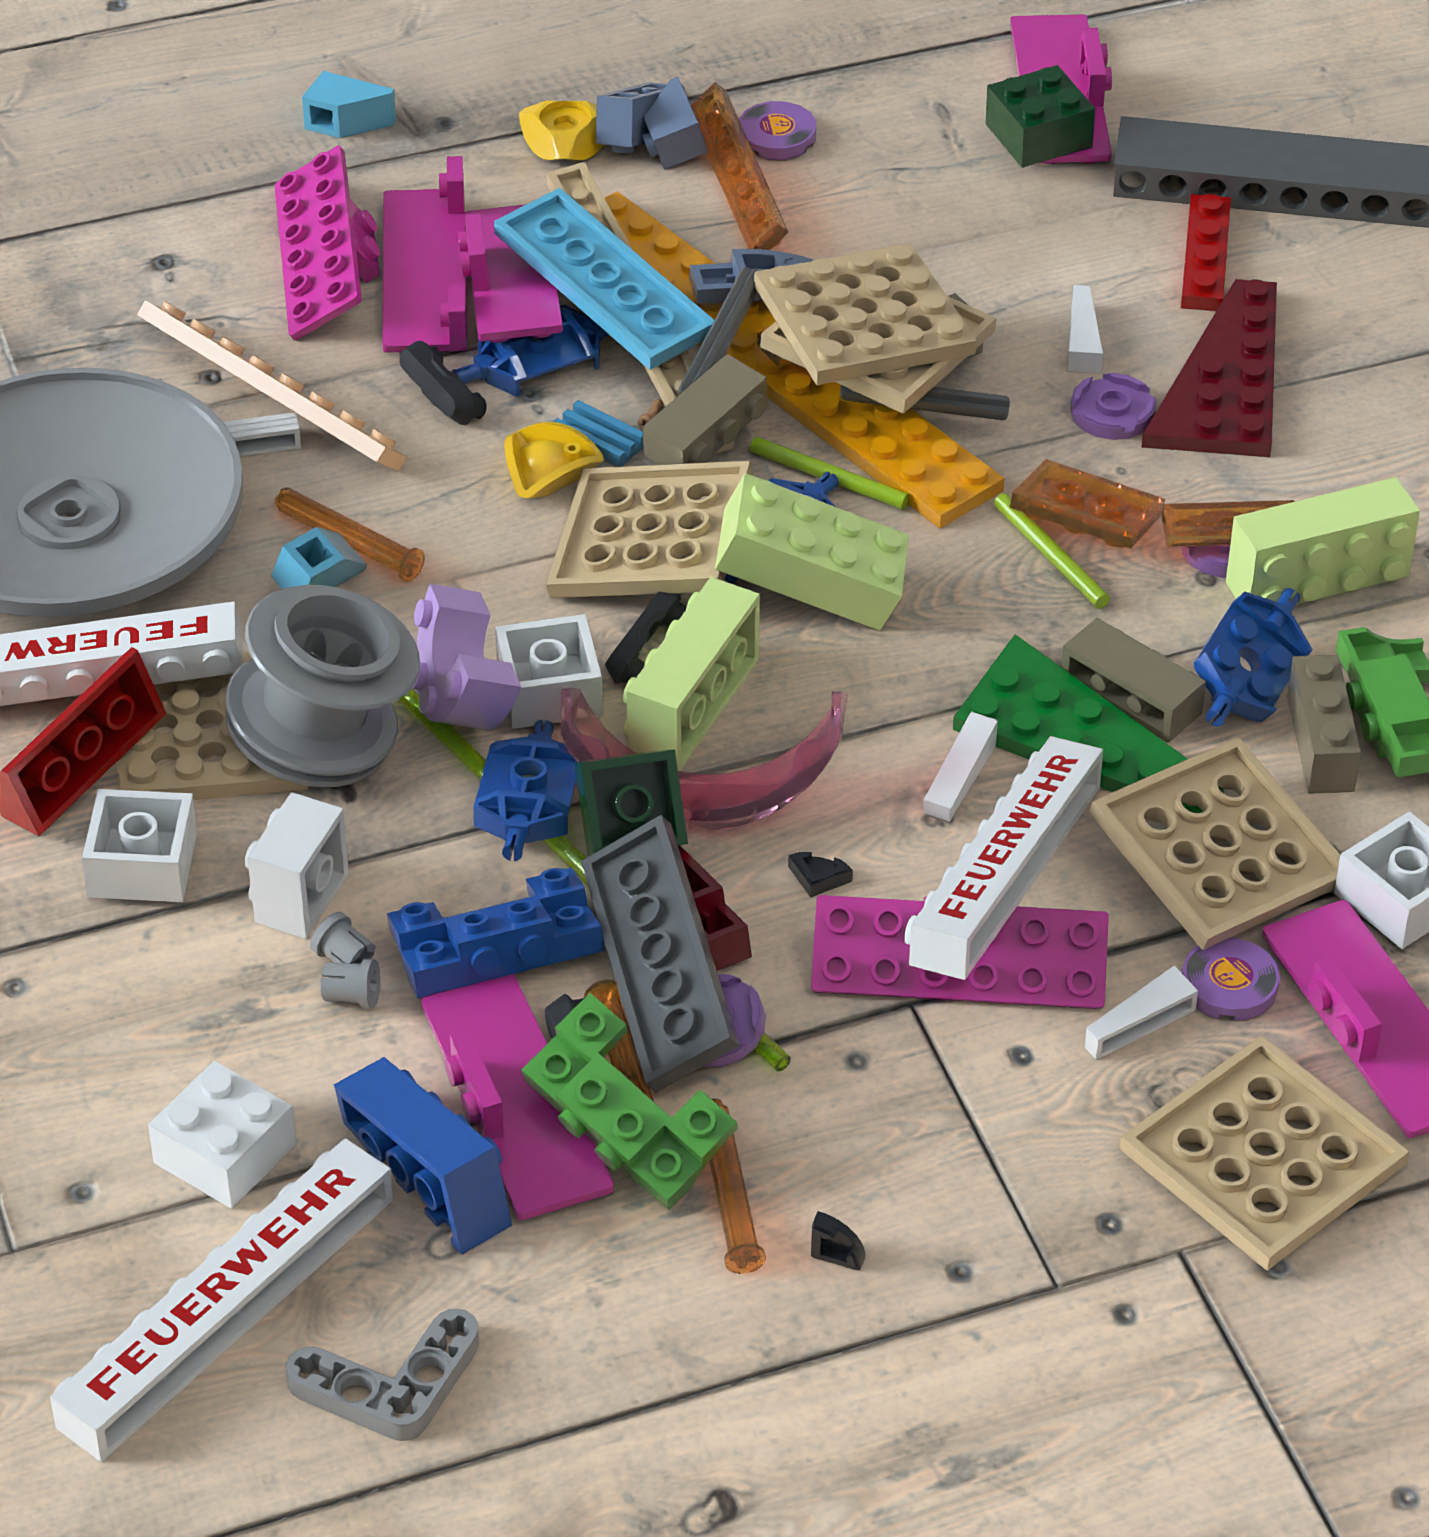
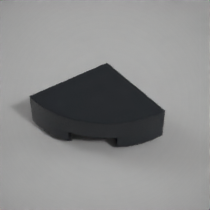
M798 852L788 855L789 869L810 898L848 884L853 880V870L844 861L836 857L832 861L822 857H814L812 852Z
M817 1212L812 1223L811 1257L860 1271L866 1257L861 1240L840 1220L826 1213Z

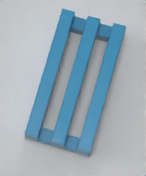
M579 400L573 404V411L567 409L562 413L563 420L556 418L553 421L571 426L585 434L601 451L604 460L618 467L623 466L644 447L642 431Z

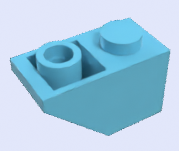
M322 71L302 96L304 128L307 130L343 138L393 126L396 122L395 93L392 88Z
M315 527L282 547L271 577L282 589L300 585L336 587L364 571L367 564L340 533Z

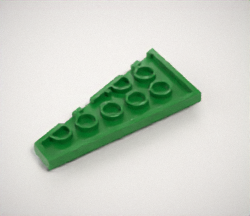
M1014 634L953 717V730L959 733L971 712L998 720L996 747L1030 760L1034 751H1040L1050 736L1103 749L1100 788L1110 792H1115L1188 760L1181 753L1016 634ZM1218 787L1219 790L1224 794L1225 789ZM1182 803L1184 808L1192 813H1203L1198 806Z

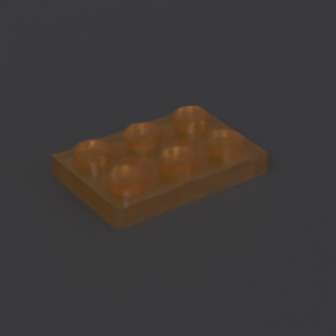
M1045 459L1012 492L1009 508L1023 512L1027 517L1034 520H1047L1059 524L1072 533H1085L1103 539L1110 546L1131 549L1163 514L1165 498Z

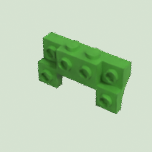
M1366 627L1339 631L1336 652L1350 682L1346 683L1351 709H1356L1360 718L1364 739L1371 741L1379 758H1388L1397 778L1429 773V699L1421 683L1429 682V661L1423 651V639L1385 638L1371 632Z
M589 993L555 1027L557 1035L521 1069L523 1079L561 1113L558 1119L571 1134L577 1138L584 1134L597 1145L594 1149L595 1153L609 1168L616 1171L621 1167L663 1206L670 1210L691 1189L710 1159L738 1129L737 1122L701 1090L671 1118L604 1058L628 1032L627 1025L594 995Z

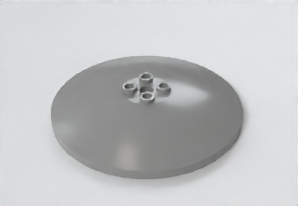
M62 368L37 371L0 381V613L20 616L60 617L90 614L122 607L157 594L181 581L207 561L225 541L240 512L243 498L242 465L238 448L228 428L200 400L171 384L148 376L101 368ZM64 514H66V515H68V516H73V517H61V516L64 515Z

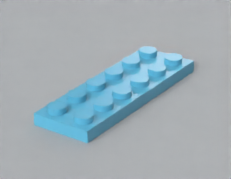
M560 187L494 221V234L649 370L703 342L714 322L713 318Z

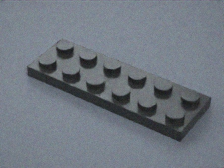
M660 815L581 861L597 918L601 925L602 935L646 1085L655 1093L740 1046L671 823Z

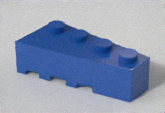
M382 1057L334 1084L343 1124L374 1158L382 1163L387 1161L396 1179V1183L406 1194L416 1189L419 1197L427 1206L424 1208L425 1215L436 1227L445 1222L451 1228L453 1234L451 1244L461 1255L512 1226L499 1167L502 1163V1155L498 1146L490 1137H482L472 1129L463 1115H455L445 1107L436 1093L433 1091L427 1092L418 1085L409 1071L406 1069L400 1070L388 1059Z

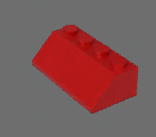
M131 647L0 771L1 817L39 837L167 714L137 649Z

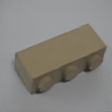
M726 354L643 426L644 457L657 465L708 463L710 457L723 445L731 443L739 431L748 423L762 416L768 404L767 377Z
M1096 618L1063 645L1061 667L1168 743L1202 714L1206 687L1205 680L1099 618Z
M1339 655L1293 656L1287 697L1308 794L1355 792L1361 751Z

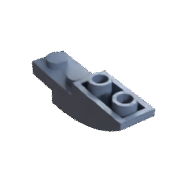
M732 249L731 263L690 265L689 281L696 303L718 304L725 301L739 272L744 267L756 268L761 271L772 269L776 266L810 262L814 259L772 250ZM758 292L753 302L763 300Z

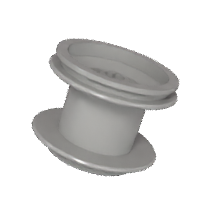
M300 585L284 588L269 594L253 608L245 626V640L252 659L237 669L230 678L226 690V724L230 736L237 747L253 763L281 779L296 784L313 787H338L353 784L367 778L378 769L394 747L398 734V718L392 703L407 694L417 680L420 670V654L414 638L407 627L389 610L361 594L343 588L326 585Z

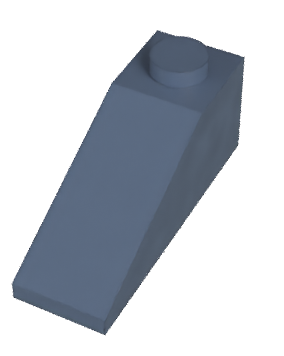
M648 82L598 95L596 144L611 145L610 151L617 153L634 152L635 146L645 144L642 135L649 133L644 116L667 84Z

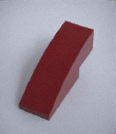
M678 845L716 970L719 971L751 958L748 925L725 903L723 887L687 851Z

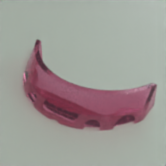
M562 688L561 736L569 753L573 755L576 762L635 754V752L622 744L603 726L586 702L581 689ZM832 691L831 708L818 726L795 747L769 762L750 769L724 774H697L678 771L686 830L702 827L707 831H714L746 825L773 814L796 799L821 774L842 739L848 692Z

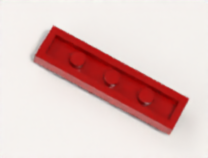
M1191 194L1181 297L1182 309L1217 311L1223 301L1231 197H1220L1213 194Z

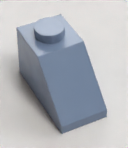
M679 77L670 79L645 114L644 120L649 133L642 135L650 157L658 155L664 170L708 153L698 121Z

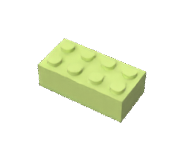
M745 473L724 510L715 569L880 631L902 597L909 535L892 527L855 515L852 512L818 501L810 496L776 485L768 480Z
M1397 477L1234 516L1226 584L1235 598L1246 591L1275 602L1278 601L1285 588H1292L1295 590L1292 596L1297 592L1300 594V601L1297 604L1409 577L1420 510Z
M710 577L700 592L696 591L691 595L684 614L679 620L672 621L664 641L658 649L653 648L650 651L642 671L637 678L632 677L625 687L623 702L627 704V719L624 724L623 734L627 737V754L675 749L679 773L759 660L760 593Z

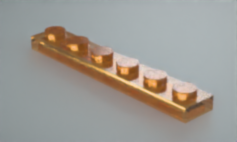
M714 82L691 105V108L708 149L707 155L748 249L771 250L780 243L789 231L726 89Z

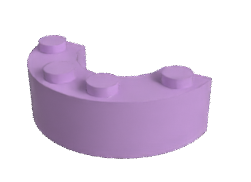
M429 584L425 600L420 599L414 613V623L419 627L417 648L420 654V670L412 689H417L420 712L424 713L429 720L491 730L500 725L509 714L518 697L521 685L510 662L484 658L485 635L491 615L481 592Z

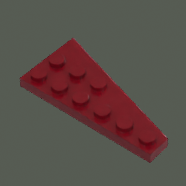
M1235 279L1142 435V448L1270 457L1273 425L1277 282L1258 279Z

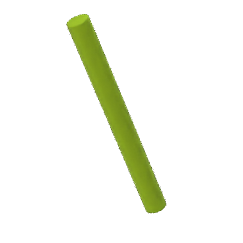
M755 436L750 444L751 453L817 478H821L825 472H830V476L833 473L839 480L838 486L904 510L908 505L909 494L758 436Z
M1007 493L997 496L994 506L1097 609L1105 607L1110 600V596Z

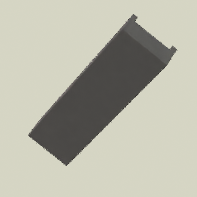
M1121 116L1114 169L1116 171L1113 197L1190 204L1191 194H1208L1202 188L1207 187L1211 179H1217L1220 188L1224 190L1217 196L1231 197L1230 208L1429 228V146ZM1128 171L1139 172V178L1144 183L1138 187L1127 186L1121 179L1122 174ZM1171 175L1179 176L1180 184L1184 187L1178 191H1170L1164 188L1162 184L1167 183ZM1251 183H1258V188L1264 196L1259 199H1250L1243 192L1250 188ZM1291 187H1298L1299 194L1305 199L1299 203H1291L1285 200L1283 196L1290 192ZM1331 191H1339V198L1345 204L1339 207H1331L1324 200L1330 196ZM1371 195H1379V201L1385 208L1380 211H1372L1367 209L1364 204L1370 200ZM1412 199H1420L1428 203L1427 211L1420 215H1412L1405 208L1410 205Z

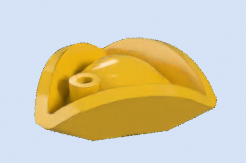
M546 100L523 108L519 112L524 138L530 149L542 159L586 160L594 156L604 145L596 144L597 104L588 101Z
M538 422L528 425L507 435L504 441L505 456L513 486L517 495L526 499L546 497L580 480L583 468H595L604 461L603 454L591 439L579 430L558 422Z

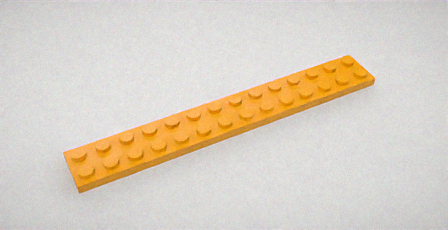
M616 191L605 197L632 250L715 320L724 302L718 304L696 303L689 281L690 265L715 263L620 192ZM763 300L751 303L725 355L728 354L766 376L767 398L876 481L908 493V505L938 528L946 526L1004 491L1005 478L914 410L908 409L903 414L884 405L844 401L840 396V384L831 382L816 385L806 368L761 348V333L776 322Z

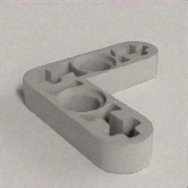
M448 1309L441 1312L434 1318L394 1379L322 1348H301L295 1351L286 1363L288 1388L292 1395L298 1399L386 1437L399 1441L414 1439L427 1428L476 1354L479 1347L478 1322L474 1315L466 1310ZM458 1331L464 1332V1336L456 1334ZM446 1335H456L448 1346V1354L445 1352L447 1347ZM426 1366L438 1367L444 1372L443 1376L434 1382L420 1381L416 1378L415 1374L419 1369ZM313 1370H320V1375L312 1373ZM301 1373L310 1374L307 1379L301 1377ZM327 1384L332 1385L330 1390H328ZM356 1385L365 1386L371 1391V1394L366 1399L357 1402L348 1401L342 1396L347 1388ZM410 1394L414 1396L412 1399L413 1415L404 1413L400 1418L394 1417V1412L402 1414L410 1404Z

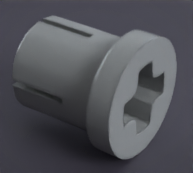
M335 912L328 916L318 926L310 942V948L320 957L327 956L334 963L361 964L364 959L373 958L376 947L351 926V919L342 912Z
M364 959L361 964L325 963L322 977L329 978H321V995L324 1001L359 1003L361 1008H375L380 993V968L376 960Z

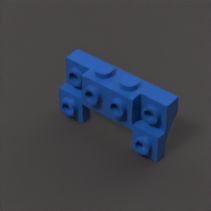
M551 868L545 870L539 876L526 879L529 896L527 898L446 918L441 916L434 902H414L403 906L401 910L387 913L389 929L401 954L410 986L416 997L420 998L604 951L601 925L587 905L585 887L572 868Z

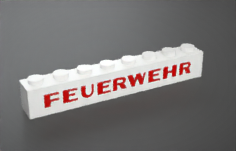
M235 601L0 634V706L81 695L131 647L139 651L154 685L233 674L244 664L243 631Z
M1050 736L1039 752L1034 751L1032 753L1026 770L1023 774L1018 773L1015 776L1011 790L1006 797L1001 796L998 799L995 811L989 820L984 819L981 822L977 836L972 843L967 842L964 845L960 859L955 866H949L946 869L938 889L929 892L918 916L913 915L909 919L905 931V943L910 945V966L962 980L967 978L1099 791L1103 749Z
M346 1138L331 1151L322 1153L316 1159L313 1167L296 1182L288 1183L272 1203L260 1213L250 1216L240 1231L224 1245L215 1247L199 1267L187 1277L177 1280L167 1295L151 1309L139 1313L127 1330L112 1343L103 1345L86 1366L74 1376L64 1379L58 1385L54 1394L50 1396L56 1429L100 1462L105 1460L393 1201L391 1168Z

